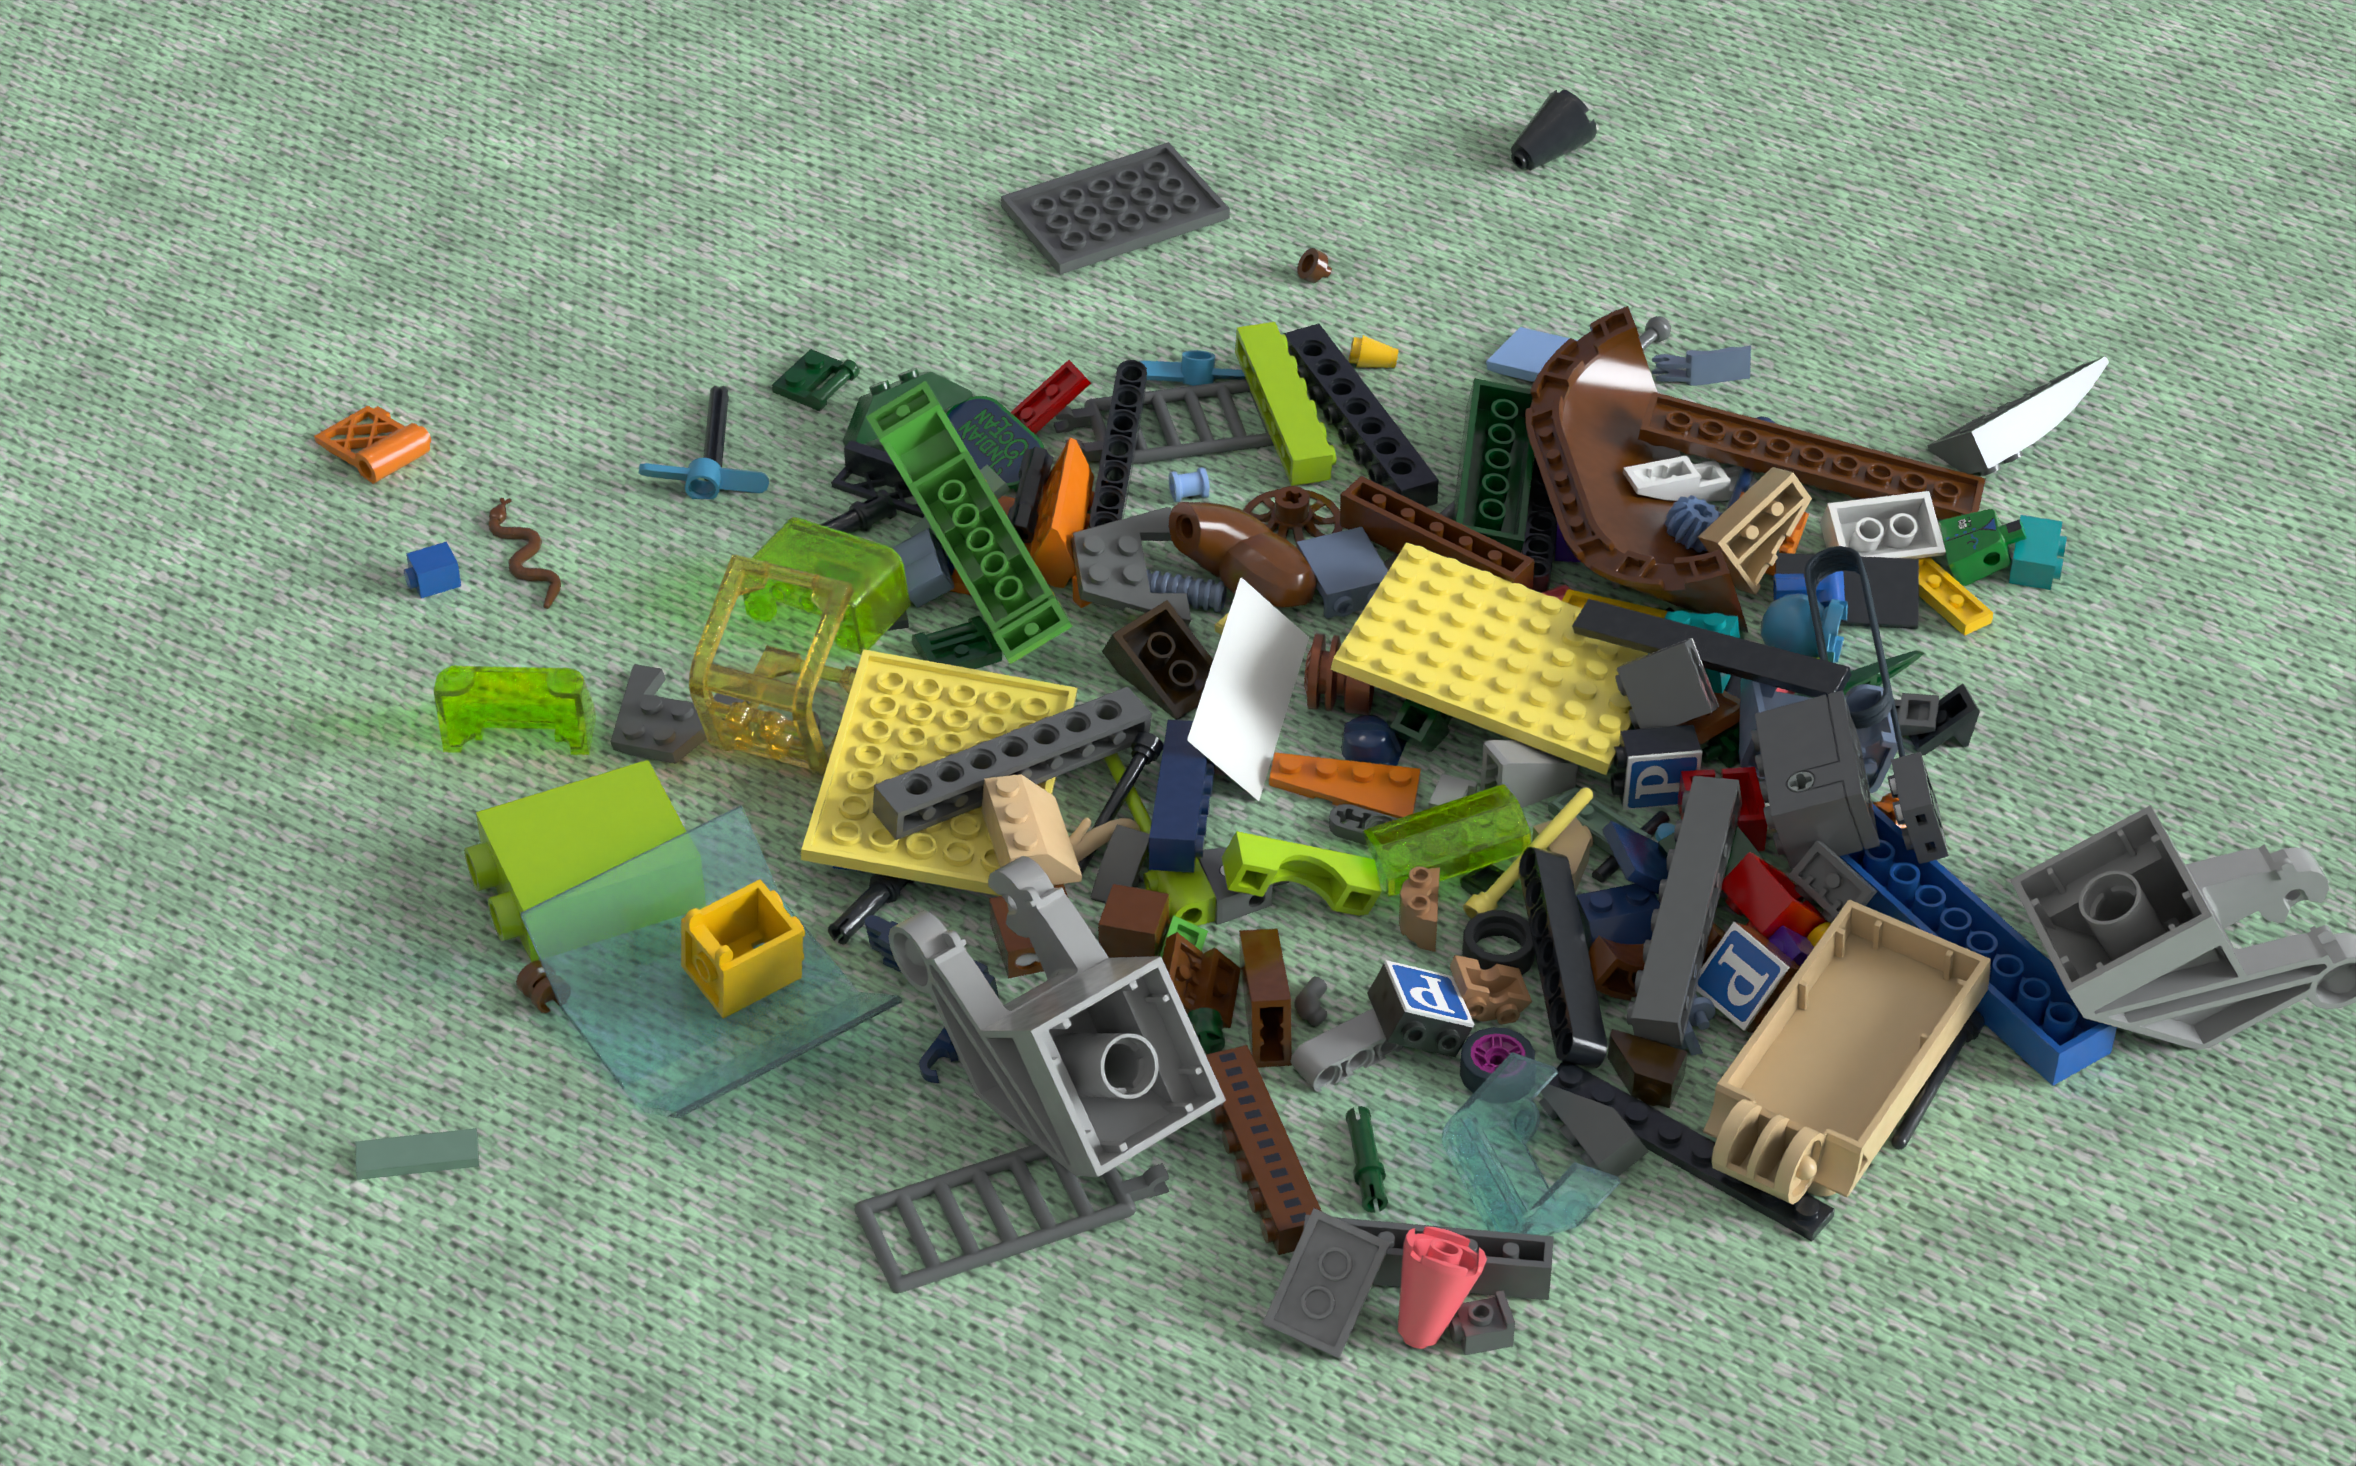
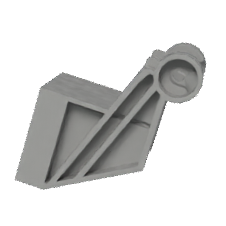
M2149 805L2010 880L2063 985L2083 1018L2200 1050L2210 1048L2306 997L2316 1007L2324 1009L2342 1008L2356 1002L2355 934L2347 932L2333 934L2327 925L2318 928L2313 926L2310 928L2311 931L2309 933L2292 935L2237 949L2233 947L2224 931V928L2257 911L2268 921L2284 923L2290 908L2297 902L2308 900L2322 903L2329 890L2328 879L2315 857L2306 849L2298 847L2284 848L2270 854L2264 844L2259 848L2245 849L2185 864L2154 809Z
M1021 856L990 873L988 879L989 887L998 895H1002L1007 902L1009 912L1006 925L1017 935L1025 938L1029 937L1047 977V981L1005 1005L1001 1003L972 957L965 950L964 945L967 944L965 939H960L956 931L947 930L931 912L923 910L890 928L889 943L897 965L910 984L918 991L930 993L975 1093L993 1111L1075 1176L1099 1177L1226 1101L1161 956L1109 958L1073 903L1066 896L1063 888H1054L1047 874L1031 858Z

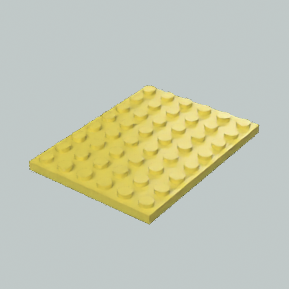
M1406 542L1334 656L1330 670L1606 775L1616 755L1614 747L1620 746V731L1630 730L1633 725L1629 716V710L1632 709L1627 695L1623 696L1620 693L1615 676L1619 675L1617 668L1624 663L1648 655V653L1575 634L1572 625L1583 608L1563 602L1554 596H1547L1534 591L1522 584L1512 583L1494 576L1488 571H1481L1462 564L1456 559L1433 553L1424 547Z
M863 649L803 842L801 860L1002 896L998 895L988 885L990 873L999 869L1000 866L982 814V806L895 840L873 813L874 785L914 770L919 766L945 758L950 754L976 746L981 742L1007 734L1014 729L1025 727L1045 717L1071 709L1075 706L1078 688ZM1056 777L1037 785L1052 794Z

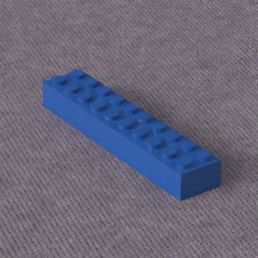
M1872 803L1880 846L1866 850L1863 847L1862 851L1839 856L1877 891L1866 907L1990 958L1988 990L1975 1010L1983 1016L1985 1025L2052 1086L2111 1054L2117 1027L2083 1018L2063 985L2053 963L1937 860L1919 864L1914 849L1907 851L1901 828Z

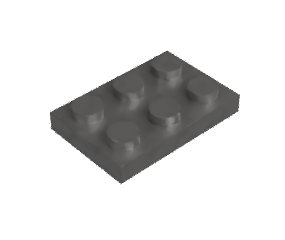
M1314 1208L1262 1324L1340 1358L1391 1243Z

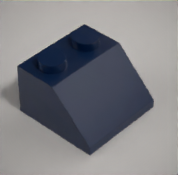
M1630 884L1576 895L1588 952L1598 935L1621 944H1644L1646 939H1652V913L1654 909L1660 908V902L1654 892L1639 885Z

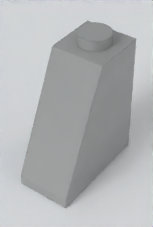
M1489 740L1483 744L1480 794L1500 817L1573 789L1576 784V773H1578L1579 767L1578 764L1515 740Z

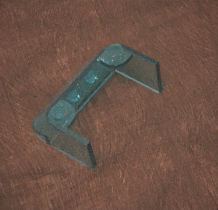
M1514 1052L1499 1065L1448 1120L1442 1132V1144L1488 1231L1549 1236L1580 1226L1615 1190L1621 1181L1618 1176L1574 1162L1549 1187L1526 1143L1534 1136L1540 1124V1113L1533 1099L1558 1074V1071L1554 1066Z

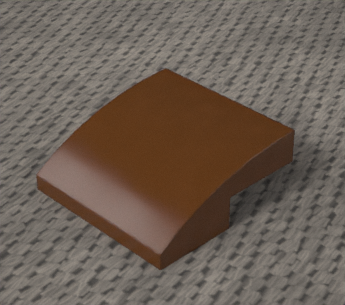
M1178 932L1167 937L1162 960L1186 1013L1188 1014L1198 1008H1212L1221 1014L1223 1028H1231L1241 968L1215 947L1203 953Z

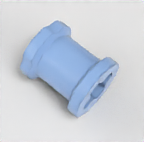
M1200 467L1197 469V472L1177 474L1176 471L1169 473V489L1175 503L1180 502L1181 498L1197 495H1201L1202 498L1209 497V479L1204 467Z

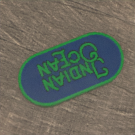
M970 397L968 400L950 408L946 415L978 468L981 470L984 466L988 465L1006 482L1010 490L1014 489L1017 492L1020 482L1018 473L1024 451L1035 446L1045 449L1042 441L1002 404L991 397Z

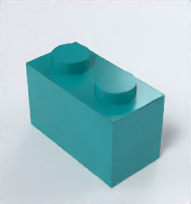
M2020 515L2027 539L2015 543L2009 583L2051 590L2053 579L2060 580L2064 559L2057 558V556L2064 557L2067 536H2061L2063 521Z

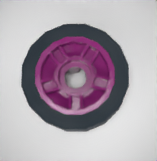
M1491 1027L1478 1030L1470 1035L1462 1045L1460 1077L1464 1086L1473 1094L1487 1100L1503 1101L1516 1098L1526 1092L1533 1082L1535 1051L1531 1042L1522 1034L1508 1028Z

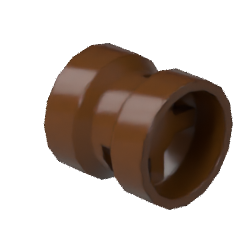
M536 960L527 964L517 976V988L526 997L531 998L532 1004L541 1013L546 1014L551 1011L546 1005L547 1002L554 1000L561 1006L569 998V985L560 976L555 975V971L543 960Z

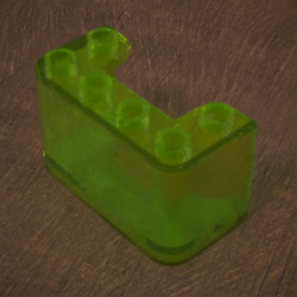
M797 517L788 519L739 570V581L746 614L752 619L766 623L770 622L777 614L776 601L828 618L836 645L843 650L862 655L863 649L869 650L910 606L904 564L896 551L888 546Z

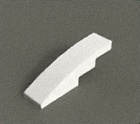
M1686 455L1625 467L1623 474L1639 495L1678 501L1681 496L1688 498L1690 495H1693L1698 500L1705 499L1706 502L1730 500L1742 467L1735 466L1722 469L1715 460L1692 464ZM1754 476L1750 483L1749 489L1757 482Z

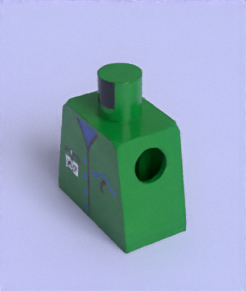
M1993 509L1939 521L1948 565L1954 578L1963 586H1967L2009 566L2012 561L2008 545L2027 539L2020 519L2002 525L1996 511Z

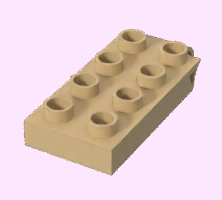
M1848 900L1717 1083L1714 1104L1703 1130V1133L1717 1139L1712 1155L1713 1168L1790 1204L1798 1202L1806 1191L1816 1196H1831L1838 1193L1848 1197L1987 992L1991 959L1852 900Z

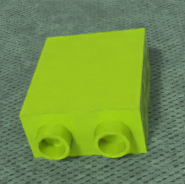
M649 760L476 812L480 843L464 848L466 864L476 890L479 892L495 887L498 895L488 898L490 915L498 937L502 942L519 937L531 962L686 914L693 908L702 909L705 907L700 855Z

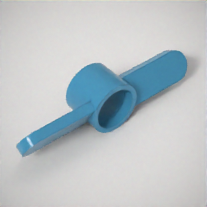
M1185 351L1182 353V362L1140 361L1147 368V380L1176 381L1194 386L1214 383V379H1246L1242 370L1215 368V355L1207 351Z
M697 458L689 464L688 468L644 463L639 465L638 471L640 475L646 477L686 481L685 491L692 499H714L717 497L719 489L763 493L769 486V478L763 472L722 468L716 461L709 458ZM697 478H704V479H707V480H709V481H701V480H698Z

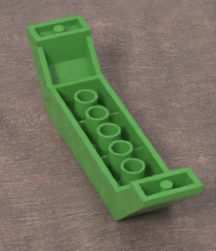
M922 382L866 416L993 633L992 635L1009 664H1012L1073 627L927 382Z

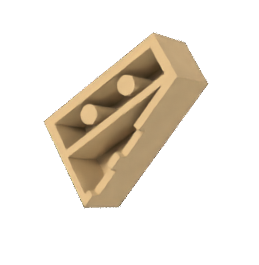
M1772 467L1703 531L1698 538L1708 552L1721 549L1733 584L1737 589L1756 595L1761 587L1759 582L1769 565H1774L1778 558L1776 555L1785 537L1791 536L1812 498L1793 472Z

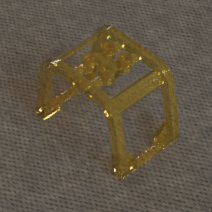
M735 554L731 556L692 659L689 673L690 696L712 748L723 751L734 749L807 768L813 774L824 777L837 732L826 751L813 715L812 702L819 679L839 683L848 695L850 694L857 668L846 665L845 669L842 670L826 666L825 662L854 592L851 583L771 564L767 561L763 562ZM768 578L813 590L811 595L812 601L823 614L806 660L801 659L799 653L767 645L753 674L712 664L738 596L763 589ZM792 673L800 674L797 685L773 679ZM712 692L745 701L742 703L733 702L731 705L717 702L714 700ZM761 704L792 712L793 721L787 720L785 716L778 712H766L757 708Z

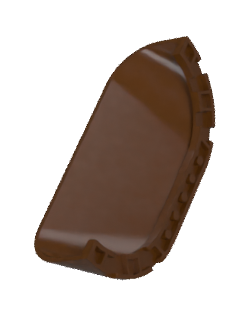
M1629 306L1623 307L1590 324L1591 332L1581 337L1578 341L1572 338L1568 339L1545 363L1531 387L1530 392L1533 400L1530 408H1526V428L1560 531L1574 556L1594 573L1610 581L1697 614L1720 613L1726 616H1738L1739 630L1748 633L1746 621L1721 549L1712 552L1703 550L1699 553L1693 548L1686 549L1682 543H1676V538L1667 533L1668 528L1664 523L1670 508L1677 501L1639 495L1623 474L1625 467L1681 457L1679 450L1664 446H1653L1648 442L1638 440L1652 392H1658Z

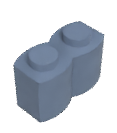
M930 528L893 547L894 559L891 560V564L895 573L900 578L897 588L906 602L911 600L918 608L954 589V581L948 567L946 552Z

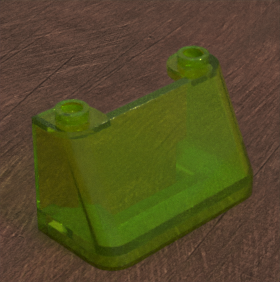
M455 665L443 669L437 675L433 692L443 752L462 753L463 745L472 739L483 740L485 728L555 729V742H566L570 746L571 755L590 754L596 711L587 684L579 671L571 668Z

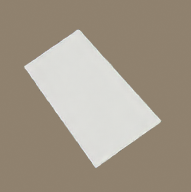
M1240 578L1187 740L1259 801L1309 637L1244 579Z

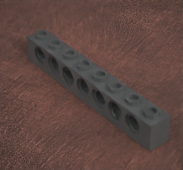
M1128 686L1115 692L1107 693L1097 699L1076 705L1061 713L1045 717L1025 727L1014 729L1007 734L981 742L976 746L950 754L945 758L919 766L914 770L874 785L873 813L895 840L901 839L981 807L984 778L1022 774L1035 784H1039L1130 748L1138 732L1146 731L1150 733L1152 713Z

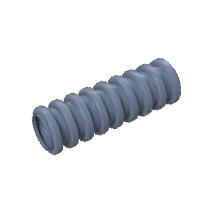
M1146 569L1151 593H1187L1188 604H1191L1194 609L1203 606V609L1206 611L1214 608L1215 612H1220L1224 608L1227 587L1223 581L1215 584L1214 580L1211 579L1207 582H1204L1203 578L1193 580L1192 576H1187L1184 579L1181 574H1176L1175 577H1172V574L1169 572L1161 575V571L1151 573L1150 569Z

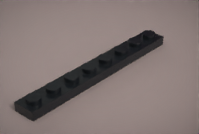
M1562 1061L1543 1081L1546 1084L1614 1108L1649 1151L1811 1242L1834 1217V1208L1807 1193L1795 1204H1790L1714 1169L1712 1166V1155L1716 1142L1576 1064Z

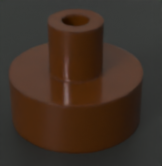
M1310 248L1304 252L1297 267L1298 276L1311 283L1318 282L1322 277L1328 278L1332 271V268L1328 266L1327 255L1315 248Z

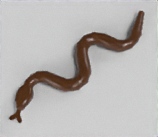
M501 497L499 499L501 504L490 510L489 530L493 536L501 539L525 540L528 542L509 559V572L520 580L549 582L550 585L543 604L545 609H549L560 593V577L552 570L522 566L523 563L539 552L542 540L537 531L528 527H503L499 525L506 519V504L512 502L510 498L504 500Z

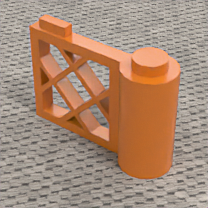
M366 406L314 436L316 443L356 467L360 475L372 484L428 453L431 443L430 434L423 426H418L415 423L404 426L391 419L390 413L379 406L375 408ZM368 417L374 421L372 424L357 425V423ZM390 432H392V433L389 434V435L378 436L379 433H390ZM370 434V437L354 438L355 435ZM336 435H347L346 439L331 440ZM364 448L356 454L351 451V449Z

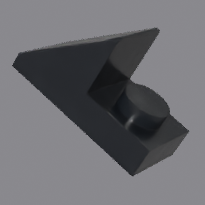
M1962 683L1939 700L1935 731L1909 736L1916 750L1921 752L1922 755L1928 754L1952 736L1964 747L1969 746L1980 710L1967 687Z

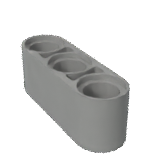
M1370 1009L1301 1044L1293 1053L1291 1064L1315 1091L1320 1092L1322 1091L1321 1087L1329 1083L1334 1085L1354 1075V1070L1362 1066L1366 1069L1385 1059L1384 1055L1394 1050L1396 1052L1401 1051L1404 1046L1387 1042L1374 1009Z

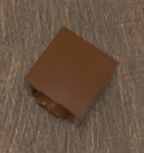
M1117 884L1112 885L1098 923L1099 944L1109 958L1158 956L1169 923V894Z

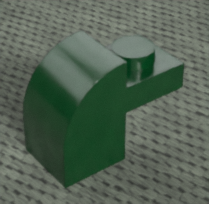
M1406 699L1390 728L1396 733L1398 738L1423 750L1432 752L1450 733L1448 724L1453 716Z

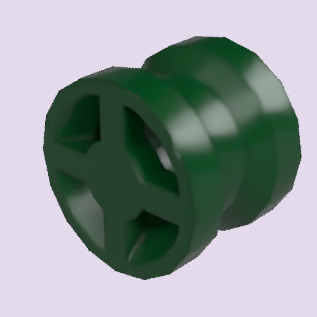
M1198 1008L1189 1012L1187 1015L1204 1053L1207 1055L1222 1051L1225 1046V1035L1222 1031L1223 1019L1221 1014L1212 1008Z

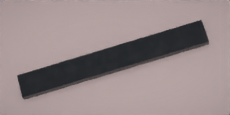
M1588 599L1572 625L1575 634L1650 654L1693 638L1704 668L1811 697L1822 695L1828 697L1830 693L1843 690L1852 676L1848 666Z

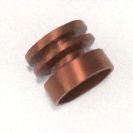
M1316 633L1312 647L1307 655L1304 688L1307 695L1308 709L1317 710L1320 696L1325 694L1326 711H1332L1338 695L1344 696L1346 713L1370 715L1375 686L1330 670L1333 658L1341 647L1340 636H1333L1330 651H1326L1325 634Z

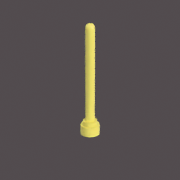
M1587 787L1580 789L1528 847L1546 850L1592 800V790ZM1523 852L1486 892H1480L1478 895L1473 894L1463 905V910L1468 917L1472 919L1480 913L1497 909V902L1520 878L1519 862Z

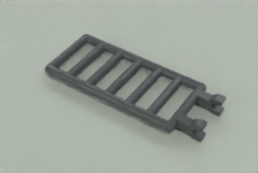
M1246 379L1155 390L1145 393L1144 405L1153 406L1167 446L1148 448L1140 427L1133 464L1274 446ZM1250 392L1266 433L1246 434L1231 394ZM1112 396L1089 399L1084 404L1085 408L1071 409L1066 406L1055 416L1057 420L1064 419L1063 421L1054 422L1056 433L1070 432L1074 428L1092 427L1096 438L1095 442L1083 443L1075 439L1087 462L1101 460L1106 426L1100 411L1110 410ZM1218 397L1233 435L1232 438L1214 440L1198 398ZM1185 400L1200 442L1181 444L1166 405L1167 402Z
M1037 1144L862 1200L855 1205L854 1210L890 1289L894 1293H903L1131 1217L1136 1212L1134 1202L1169 1192L1165 1181L1169 1180V1174L1163 1163L1149 1168L1141 1176L1123 1181L1116 1167L1104 1173L1102 1177L1116 1204L1094 1211L1078 1178L1043 1151ZM1049 1157L1079 1217L1056 1224L1026 1165L1027 1163ZM1011 1169L1040 1227V1230L1019 1237L988 1177ZM973 1181L1002 1240L1001 1243L979 1249L953 1196L951 1188ZM932 1194L936 1195L964 1253L962 1256L944 1262L940 1261L912 1202ZM896 1206L926 1267L902 1275L874 1216V1213Z

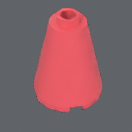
M1425 1227L1423 1234H1415V1228L1407 1233L1403 1245L1397 1328L1398 1333L1403 1337V1341L1407 1345L1418 1349L1435 1345L1483 1272L1487 1261L1485 1252L1480 1247L1478 1253L1468 1247L1470 1243L1468 1238L1436 1227Z

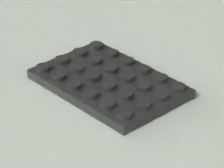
M1169 142L1001 196V207L1060 275L1230 219V208Z

